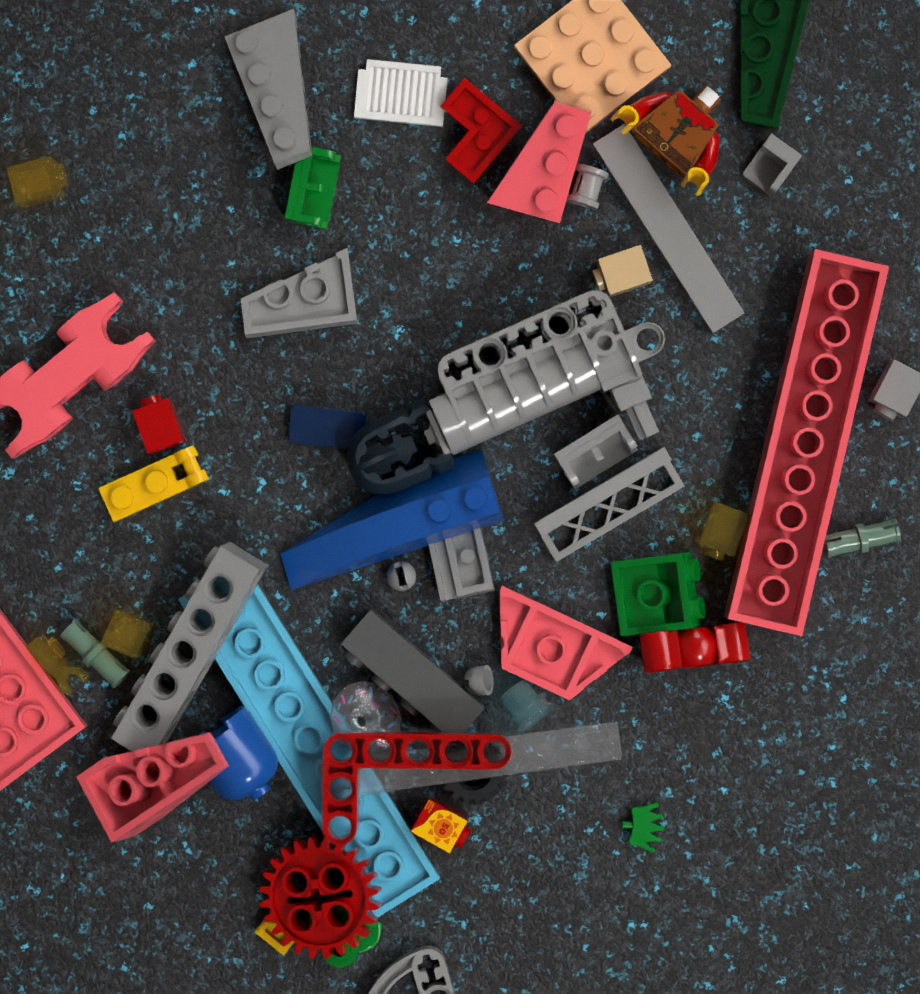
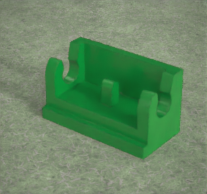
M311 147L312 156L295 162L285 219L288 223L328 230L341 155H336L334 151Z

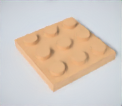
M572 0L514 45V49L554 100L591 110L586 133L672 66L622 0Z

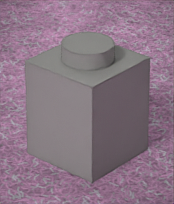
M895 359L888 361L867 400L876 405L873 411L894 421L896 416L899 418L907 417L920 393V372Z

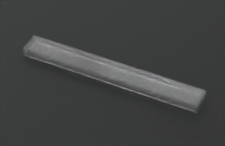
M612 721L505 736L511 744V759L506 766L496 770L360 768L359 795L620 760L623 757L618 722ZM490 741L485 745L483 752L490 761H499L504 757L506 749L501 742ZM463 742L447 744L445 748L448 758L454 761L462 760L468 752ZM428 747L407 750L409 756L418 761L425 759L429 754ZM390 752L372 754V757L377 760H384L390 756ZM323 761L317 762L323 800ZM336 778L331 784V790L337 797L343 798L351 794L352 787L347 779Z

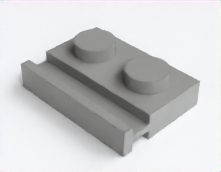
M482 528L453 538H447L435 544H429L441 602L495 591Z

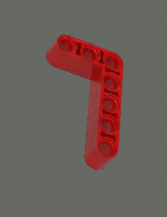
M336 732L328 738L323 750V834L329 842L335 845L347 844L356 835L359 827L360 768L496 770L506 766L510 761L512 754L511 744L505 736L499 733ZM344 739L350 743L352 755L348 759L341 760L333 755L331 748L335 740ZM374 740H384L389 744L391 752L388 758L377 760L372 757L369 748ZM413 740L425 742L429 748L428 756L419 761L412 759L407 751L410 742ZM454 740L463 742L468 751L465 758L459 761L448 758L445 751L447 744ZM499 741L504 745L506 752L502 759L490 761L485 757L483 749L488 742ZM336 778H345L350 782L352 791L349 796L340 798L334 795L331 790V784ZM337 816L347 818L351 823V832L345 836L336 835L331 829V820Z

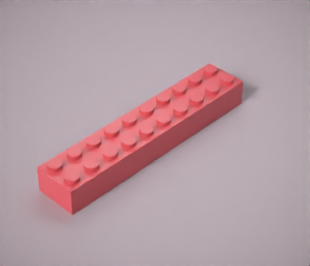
M814 249L808 255L723 617L798 636L803 635L889 266Z

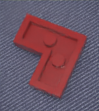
M465 77L440 106V109L468 131L446 157L445 162L474 185L518 133L522 125Z

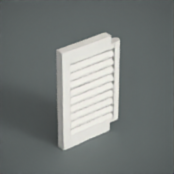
M367 59L366 70L358 69L354 118L443 127L444 111L440 109V106L446 100L448 78L440 77L441 66Z

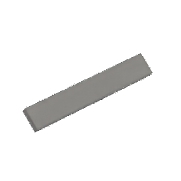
M623 124L593 143L592 146L706 326L713 334L743 315L744 311L631 133L628 132L625 135L621 133L626 127Z

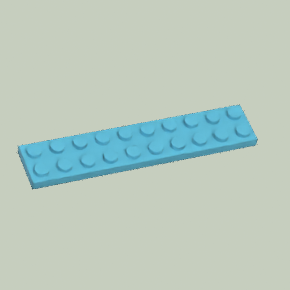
M218 577L216 580L217 590L223 595H228L230 592L229 582L223 577ZM257 584L215 660L247 711L251 713L272 745L279 763L323 832L324 745L328 738L336 732L350 730L343 719H339L340 714L261 587ZM186 595L178 599L184 609L189 602L185 598ZM199 609V622L203 626L210 627L212 623L211 615L206 610ZM333 716H335V718H336L337 721L339 722L338 725H337V723L335 722ZM338 739L333 742L331 749L336 758L344 760L352 755V746L348 741ZM360 768L359 827L352 841L346 844L345 851L349 853L356 847L360 848L356 859L358 861L366 858L370 859V862L364 868L366 873H378L370 883L373 886L382 887L378 894L372 896V899L382 903L379 909L371 910L374 915L379 917L439 880L440 875L415 835L410 832L409 825L374 769ZM336 778L331 784V790L337 797L344 798L351 794L352 787L347 779ZM337 816L331 820V829L336 835L345 836L351 832V823L347 818Z

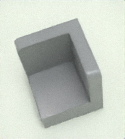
M771 133L742 175L772 197L802 155Z

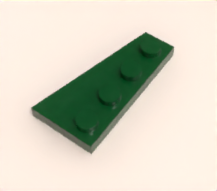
M741 0L742 123L779 130L810 0Z

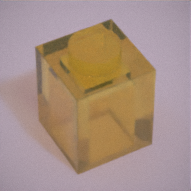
M51 156L6 168L15 202L21 208L66 197L63 187L68 186L69 183L63 164L57 165V162Z
M711 501L696 540V544L704 546L702 554L723 561L725 555L735 557L750 514Z
M123 607L117 608L114 611L101 644L136 659L142 655L156 622Z

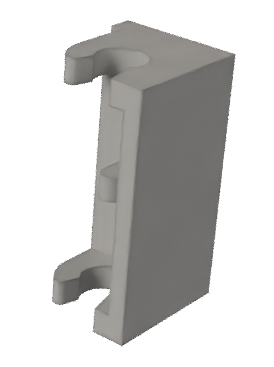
M616 415L556 452L553 456L575 490L638 449L619 415Z

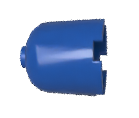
M240 706L217 720L221 727L214 731L212 736L229 766L208 783L223 799L237 801L249 796L254 801L271 788L267 782L276 773L278 757L251 713L247 711L245 706ZM202 731V732L199 733L198 735L206 734V733H205V731Z

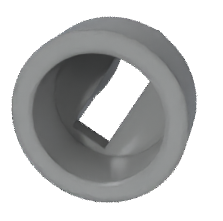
M397 561L388 568L386 579L393 589L405 591L414 585L416 571L410 563ZM401 566L407 583L402 586L399 584V578L395 569Z
M474 666L466 671L463 679L469 680V684L464 687L470 694L482 696L492 693L493 673L490 666Z

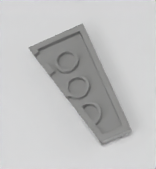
M294 9L224 36L277 170L312 156L304 95L305 87L300 60V44L297 34V18Z

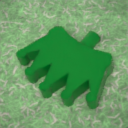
M657 802L639 807H631V822L622 821L621 824L622 829H630L627 839L629 844L637 845L651 853L655 852V849L649 846L647 842H661V838L654 836L650 832L664 831L665 829L663 825L652 823L654 820L663 819L661 813L649 812L653 808H658L659 804Z

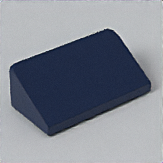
M292 404L289 442L348 449L349 442L355 433L366 425L367 413Z

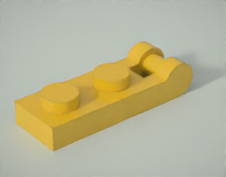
M192 445L182 449L173 455L98 488L113 522L122 520L209 480L206 470H201L196 460V457L199 455L195 446ZM182 464L187 477L178 481L173 467Z

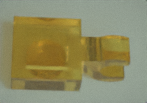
M41 635L26 646L49 675L54 676L61 691L66 695L74 692L68 684V677L71 674L77 675L83 683L89 679L87 672L83 668L67 665L68 663L63 658L66 652L55 638L50 637L47 639L45 635Z

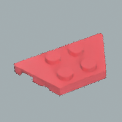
M503 585L499 590L501 668L561 697L571 700L593 680L599 678L612 665L628 655L633 648L618 639Z

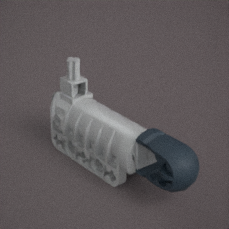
M598 290L581 294L444 356L439 362L438 375L445 394L429 400L432 410L423 398L410 404L407 412L398 409L360 428L349 442L346 454L348 469L358 485L371 493L387 495L400 492L429 479L433 471L443 473L454 468V461L450 453L453 455L599 390L601 393L610 392L618 412L626 411L638 440L647 438L660 431L646 402L652 396L643 379L639 362L656 355L662 350L665 344L664 332L660 326L650 322L639 324L624 331L612 301L607 294ZM589 302L593 307L600 306L601 312L597 315V319L594 314H588L581 318L582 321L578 322L581 327L577 326L576 316L586 310ZM554 317L563 318L568 324V332L561 335L555 334L549 328V320ZM540 324L542 335L531 341L528 350L523 345L512 348L513 352H510L512 358L508 359L506 347L501 340L506 339V345L510 346L517 342L518 333H523L525 337H530L537 333L538 327L536 325ZM651 329L657 334L658 345L656 348L647 351L639 347L637 335L640 331ZM542 336L547 341L546 343L542 342ZM490 347L498 351L500 360L497 364L488 366L481 362L479 353L484 348ZM472 354L473 364L479 373L473 374L472 367H469L461 372V380L456 381L453 376H445L449 372V364L455 363L457 368L468 364L466 356ZM427 415L430 425L429 429L424 431L430 445L436 443L441 446L444 455L436 459L432 457L424 459L422 465L409 471L402 467L395 470V477L382 480L381 476L392 472L391 464L400 460L405 465L410 463L411 456L418 452L412 436L403 438L397 434L393 435V443L385 447L379 442L367 446V443L378 436L382 440H387L389 438V431L404 424L408 426L416 423L417 418Z

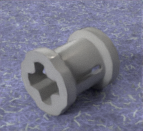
M577 164L575 170L578 172L572 194H568L566 201L597 210L599 206L597 202L603 180L608 179L609 173L589 165Z

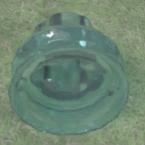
M525 679L511 687L500 698V702L512 715L508 720V724L517 727L516 734H521L530 729L555 706L554 702L546 700V692L537 695Z

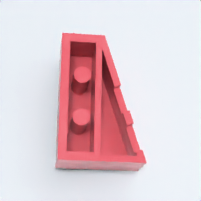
M555 100L487 203L560 223L591 110Z

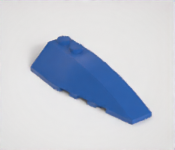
M479 450L454 458V468L443 473L433 471L429 479L400 492L374 495L281 553L290 589L294 590L428 546L432 543L444 541L450 537L453 538L478 528L505 521L483 451Z

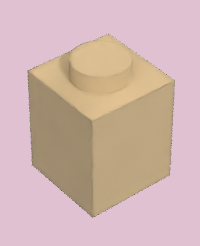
M641 245L598 259L596 262L598 269L592 270L598 291L605 290L609 298L648 285L653 281Z

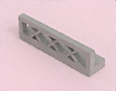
M665 447L660 448L533 523L555 562L685 487L670 462L672 459ZM661 466H664L674 483L661 492L646 488L649 473ZM643 477L641 486L632 484ZM625 487L640 491L636 506L630 510L614 507L617 492ZM645 492L655 494L642 502ZM611 496L609 505L600 503ZM593 506L608 509L605 523L598 529L581 526L585 511ZM612 511L623 513L610 521ZM579 515L577 524L568 522ZM561 525L576 528L572 544L558 551L548 533ZM580 530L591 532L578 540Z

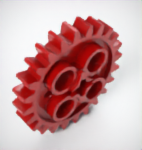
M312 835L308 838L307 846L299 838L294 841V850L289 846L281 849L284 859L277 856L271 859L270 862L276 870L268 869L263 873V876L271 883L264 884L259 888V891L268 894L269 898L263 900L259 905L271 910V913L263 919L264 922L275 921L277 924L271 932L272 936L280 932L285 934L282 941L283 947L293 941L296 943L295 954L298 955L307 947L309 957L313 959L321 949L325 959H329L333 955V948L342 956L347 952L346 942L355 949L360 944L357 934L366 938L371 933L366 924H375L378 921V917L371 913L370 910H377L382 906V903L372 899V896L378 894L382 887L373 886L370 883L378 875L377 872L366 873L364 868L368 865L370 859L366 858L361 861L356 859L360 848L356 847L348 853L345 851L346 844L333 846L326 837H324L322 844H319L317 836ZM330 867L338 868L343 873V884H335L330 880L328 875ZM294 871L300 872L306 877L307 887L305 889L299 888L294 884L292 879ZM318 890L320 895H330L350 890L353 893L351 897L332 896L323 904L320 898L304 900L298 903L289 902V897H310ZM335 905H341L348 910L349 920L347 922L340 921L335 917ZM299 909H305L311 914V926H306L299 921L297 916Z

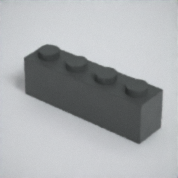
M372 608L341 643L346 648L342 654L358 668L365 664L375 673L371 679L387 693L394 689L403 697L399 703L415 717L421 713L432 722L428 726L432 732H465L485 709L484 704L470 694Z

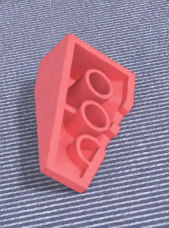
M210 732L105 757L76 777L112 843L138 835L166 816L229 765Z

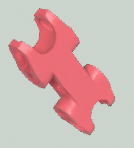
M114 292L92 306L80 310L63 324L56 334L66 347L38 371L34 372L28 363L23 360L0 377V409L11 406L18 411L22 419L21 431L5 450L11 458L16 459L31 448L50 440L68 425L73 418L62 405L94 379L104 391H107L133 371L139 360L156 342L148 332L124 345L115 344L110 341L106 332L107 322L123 303V300L117 293Z

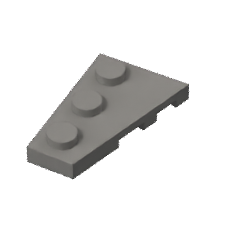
M348 248L335 253L336 256L319 264L316 262L304 268V271L290 278L281 279L241 298L246 338L357 324Z

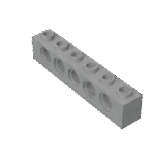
M231 542L221 545L219 548L215 546L208 554L203 564L207 568L201 580L196 579L188 589L185 596L189 600L183 613L178 611L171 619L167 627L171 634L166 643H159L149 659V662L153 664L147 676L142 674L136 681L131 691V694L135 695L129 708L124 706L113 722L117 729L111 739L130 751L168 742L268 567L266 563ZM218 577H223L229 582L230 592L228 595H223L217 590L216 580ZM199 609H204L211 615L212 623L210 627L203 626L199 622ZM181 641L188 642L192 646V659L184 657L180 652ZM163 673L173 677L175 681L174 690H169L163 685ZM145 705L152 706L157 713L156 722L150 721L145 716Z

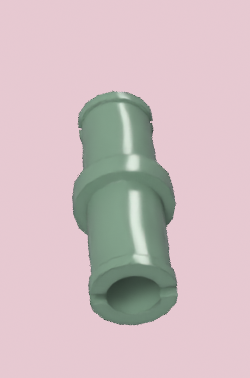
M893 518L866 526L858 523L853 525V529L826 534L823 550L827 551L824 554L826 558L853 551H858L862 554L868 552L871 547L900 542L899 526L895 527L897 521Z
M78 620L73 621L60 635L62 639L84 658L82 662L87 667L92 666L111 684V687L116 688L130 674L131 671L107 650L109 646L104 641L99 642Z

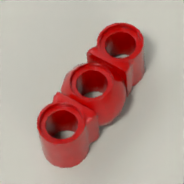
M743 622L716 625L710 628L698 627L639 635L644 673L732 664L751 660L746 623Z

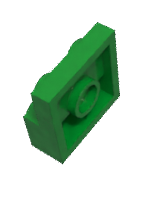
M691 551L611 562L621 636L692 629L701 626L700 619L705 618L706 607L703 597L696 595L695 581L700 580L701 571L698 560L691 558Z

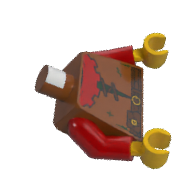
M704 85L693 99H690L681 90L674 94L667 91L640 98L630 106H622L611 117L612 122L616 118L622 119L626 127L621 133L625 135L632 129L631 135L683 180L681 182L683 188L687 182H693L698 187L695 195L699 196L709 182V176L717 164L720 138L715 132L719 124L709 113L721 101V98L711 88Z

